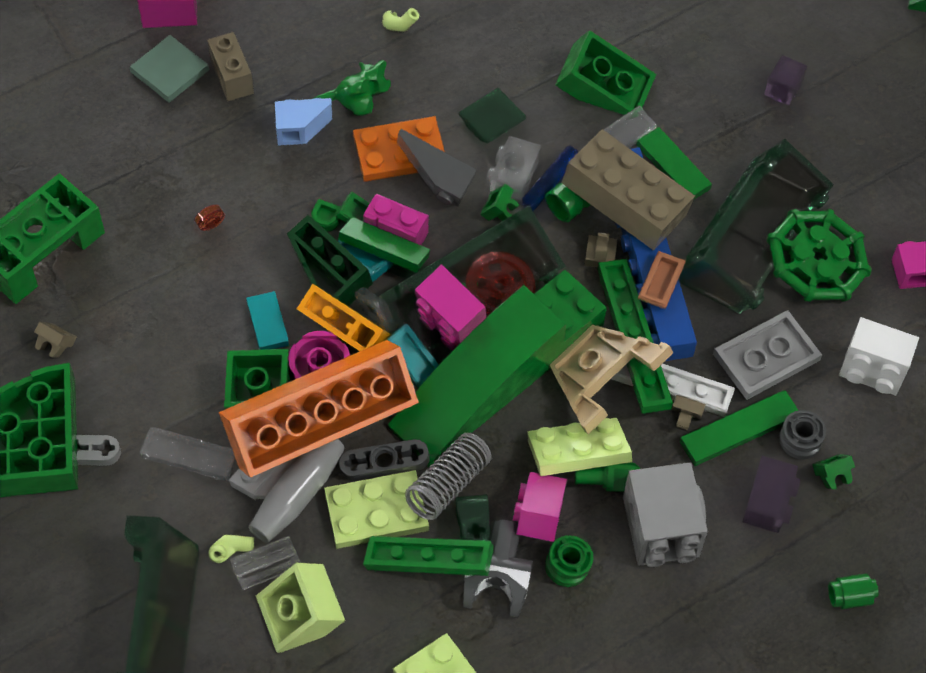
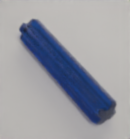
M567 146L522 198V206L529 211H534L545 198V194L554 188L564 176L568 162L579 151L572 146Z

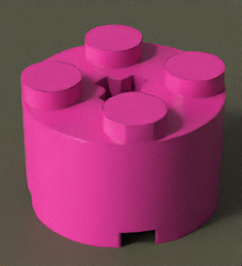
M313 331L303 335L301 340L296 344L294 343L289 352V367L292 381L350 356L348 347L331 332Z

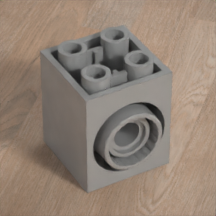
M691 462L630 470L623 500L637 565L658 567L669 561L678 560L680 563H687L700 557L708 532L706 509L701 488L696 485Z

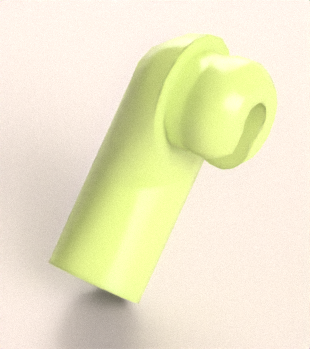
M410 8L401 17H397L396 12L392 13L389 10L383 14L382 24L387 30L405 32L419 19V13L415 9Z
M223 535L209 548V558L215 563H222L237 551L252 553L254 537Z

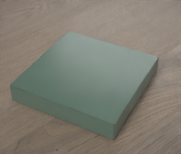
M169 35L132 64L130 70L133 75L170 103L207 73L209 66Z

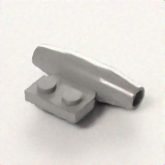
M339 439L251 478L240 469L234 473L229 479L233 488L254 500L264 499L248 527L255 537L268 543L299 516L326 483L345 450L344 445Z

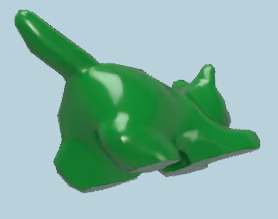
M379 60L375 65L360 62L361 71L359 73L347 76L338 84L336 89L314 98H331V101L338 100L346 109L351 110L357 116L371 113L374 108L372 96L385 93L391 86V81L384 77L386 61Z

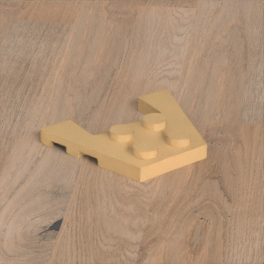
M591 325L550 364V367L581 426L589 434L608 416L605 409L591 399L595 393L632 358H636L655 371L673 354V351L667 343L660 342L658 345L650 343L647 338L638 337L635 339L625 336L623 332Z

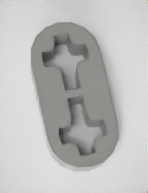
M76 435L77 444L82 449L77 452L78 465L107 466L114 464L120 458L121 448L119 442L114 437L108 435ZM105 445H110L111 450H114L109 451L108 456H103L102 452L99 451L104 450Z

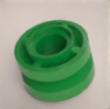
M567 535L556 539L551 545L545 560L547 575L553 582L564 587L579 585L585 580L593 564L592 549L587 542L576 536ZM563 558L571 559L575 564H569Z

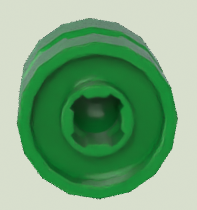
M562 183L557 184L545 194V200L551 212L565 223L570 222L582 212V208H588L591 205Z

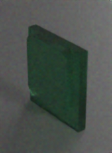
M496 88L459 112V116L465 121L467 128L480 141L486 144L526 119V115L499 88Z

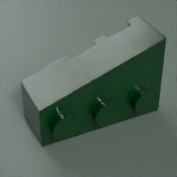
M307 215L287 233L292 248L311 285L318 286L347 306H350L373 285L369 270L310 215Z

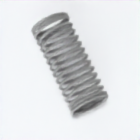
M461 434L422 473L421 477L417 478V481L408 487L405 496L409 507L424 519L433 520L437 518L442 510L462 492L463 488L483 470V467L490 463L492 458L488 445L475 434ZM463 437L472 438V439H474L475 441H477L479 444H477V443L474 442L473 440H470V439H468V438H463ZM461 440H466L476 445L485 456V462H483L480 454L472 446L463 443ZM462 445L467 446L468 448L473 450L477 454L481 462L477 461L476 458L469 451L464 449ZM458 455H460L462 458H464V459L470 464L471 468L468 467V466L459 458ZM455 460L461 463L467 472L460 468ZM450 463L453 466H455L462 473L463 476L457 473L450 465ZM447 469H449L450 471H452V472L457 476L458 480L455 479V478L448 472ZM443 473L446 474L454 482V484L447 480ZM438 477L444 480L450 488L445 486ZM435 482L438 483V484L445 490V492H443V491L435 484ZM431 487L436 489L437 492L441 495V497L438 494H436ZM411 490H412V495H413L415 501L417 502V504H418L424 511H426V512H428V513H430V514H434V515H428V514H426V513H423L420 509H418V508L416 507V505L412 502V500H411V498H410V491H411ZM414 490H417L423 502L435 509L436 512L426 509L417 499ZM420 492L427 496L433 505L427 502Z

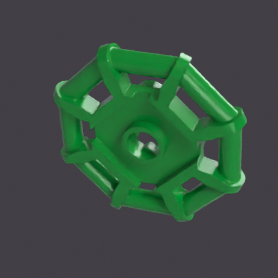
M828 208L826 211H799L798 209H792L788 211L787 217L777 229L769 233L767 237L774 265L773 275L776 279L780 278L804 297V301L841 300L846 302L851 299V294L864 278L871 275L872 268L868 265L863 241L865 236L861 231L857 232L835 215L832 209ZM804 222H822L821 225H814L811 228H806ZM830 226L845 236L846 239L841 240L829 230ZM792 228L797 233L793 241L785 238ZM853 247L856 262L849 261V248ZM783 251H787L788 256L789 254L791 255V261L788 264L785 263ZM814 251L820 252L824 259L816 260L814 258ZM844 271L852 275L846 283H843L839 278ZM793 272L797 274L799 277H801L804 281H806L807 284L804 283L801 279H799L796 275H794ZM820 282H827L825 285H830L831 288H817V285Z

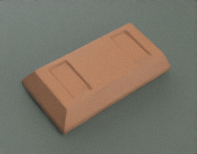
M658 251L638 299L666 309L686 261Z

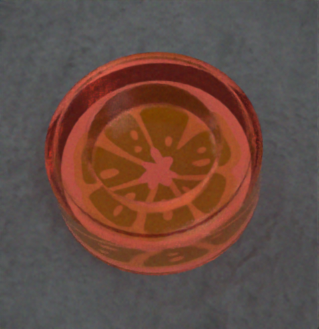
M210 205L196 215L195 222L200 230L208 231L221 224L225 214L219 205Z

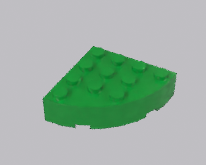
M70 362L32 371L30 376L15 383L11 381L0 387V497L78 490L76 386Z

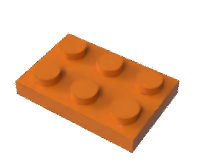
M436 117L353 130L354 142L364 182L418 173L397 143L400 129L445 152Z

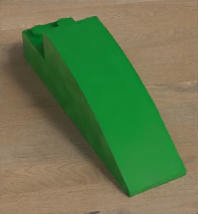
M563 270L535 294L523 285L482 321L443 360L415 392L419 403L399 411L388 424V428L401 441L415 439L424 442L430 454V461L427 465L429 468L461 434L474 432L550 370V364L591 325L602 327L607 307L566 270ZM412 450L417 457L421 455L418 450Z

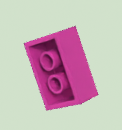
M442 264L415 289L416 304L421 315L419 319L429 330L432 331L435 328L442 335L441 341L451 351L486 319L485 306Z

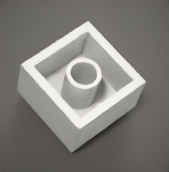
M860 317L839 376L846 378L852 383H861L873 387L881 393H890L896 396L911 365L919 337Z

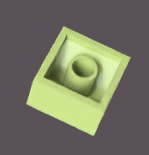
M295 563L256 595L277 653L325 637L345 621L323 564Z

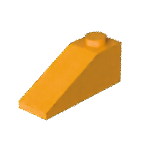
M314 284L311 285L297 307V310L358 351L381 343L392 335Z

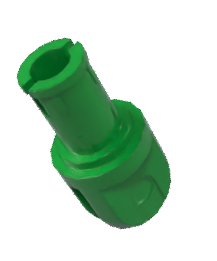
M629 462L575 471V485H602L605 491L624 492L628 472L641 468L636 463Z

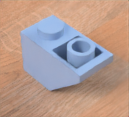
M331 98L275 101L278 145L306 144L332 120Z

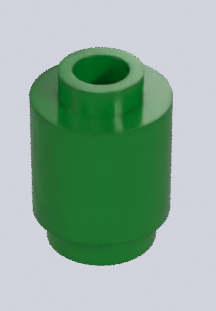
M867 573L838 577L835 581L828 584V593L832 606L834 608L840 607L842 610L873 605L874 598H878L879 595L876 580L871 579Z

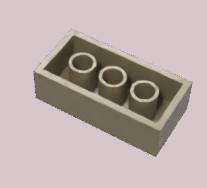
M603 129L568 162L561 182L652 250H655L687 216L695 198V195Z

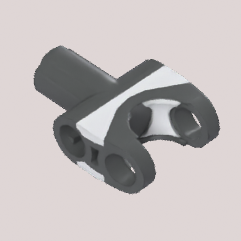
M499 520L493 523L490 541L494 549L488 576L465 575L463 608L472 609L473 602L476 601L478 595L483 590L496 588L503 591L509 599V607H511L510 617L519 618L528 592L533 561L516 558L520 535H517L518 524L515 522Z

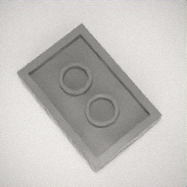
M788 310L714 348L713 352L714 357L746 400L819 362L822 357L821 352Z

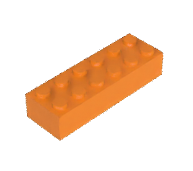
M385 340L219 412L239 469L251 478L419 402L401 347Z

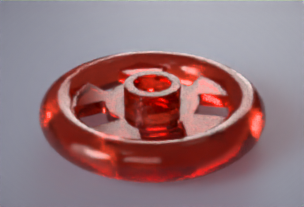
M490 252L482 255L473 262L466 275V288L485 306L487 316L498 308V306L488 303L489 296L501 300L502 304L515 290L517 291L523 285L533 294H535L536 290L534 275L529 266L519 257L507 252ZM500 263L502 271L491 273L489 265ZM513 270H516L522 277V280L517 283L509 274ZM478 278L487 279L486 289H478ZM502 283L505 289L499 290L495 284Z

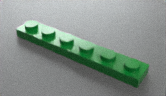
M627 259L599 262L597 270L616 331L623 332L625 336L635 339L638 337L647 338L650 343H654L641 302L638 299L639 295ZM632 358L627 363V368L641 413L670 410L673 401L661 365L653 371L636 358Z

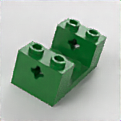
M60 173L0 219V291L14 304L20 302L38 287L33 267L70 238L84 250L105 233L99 207ZM32 225L42 226L39 232H27L28 228Z

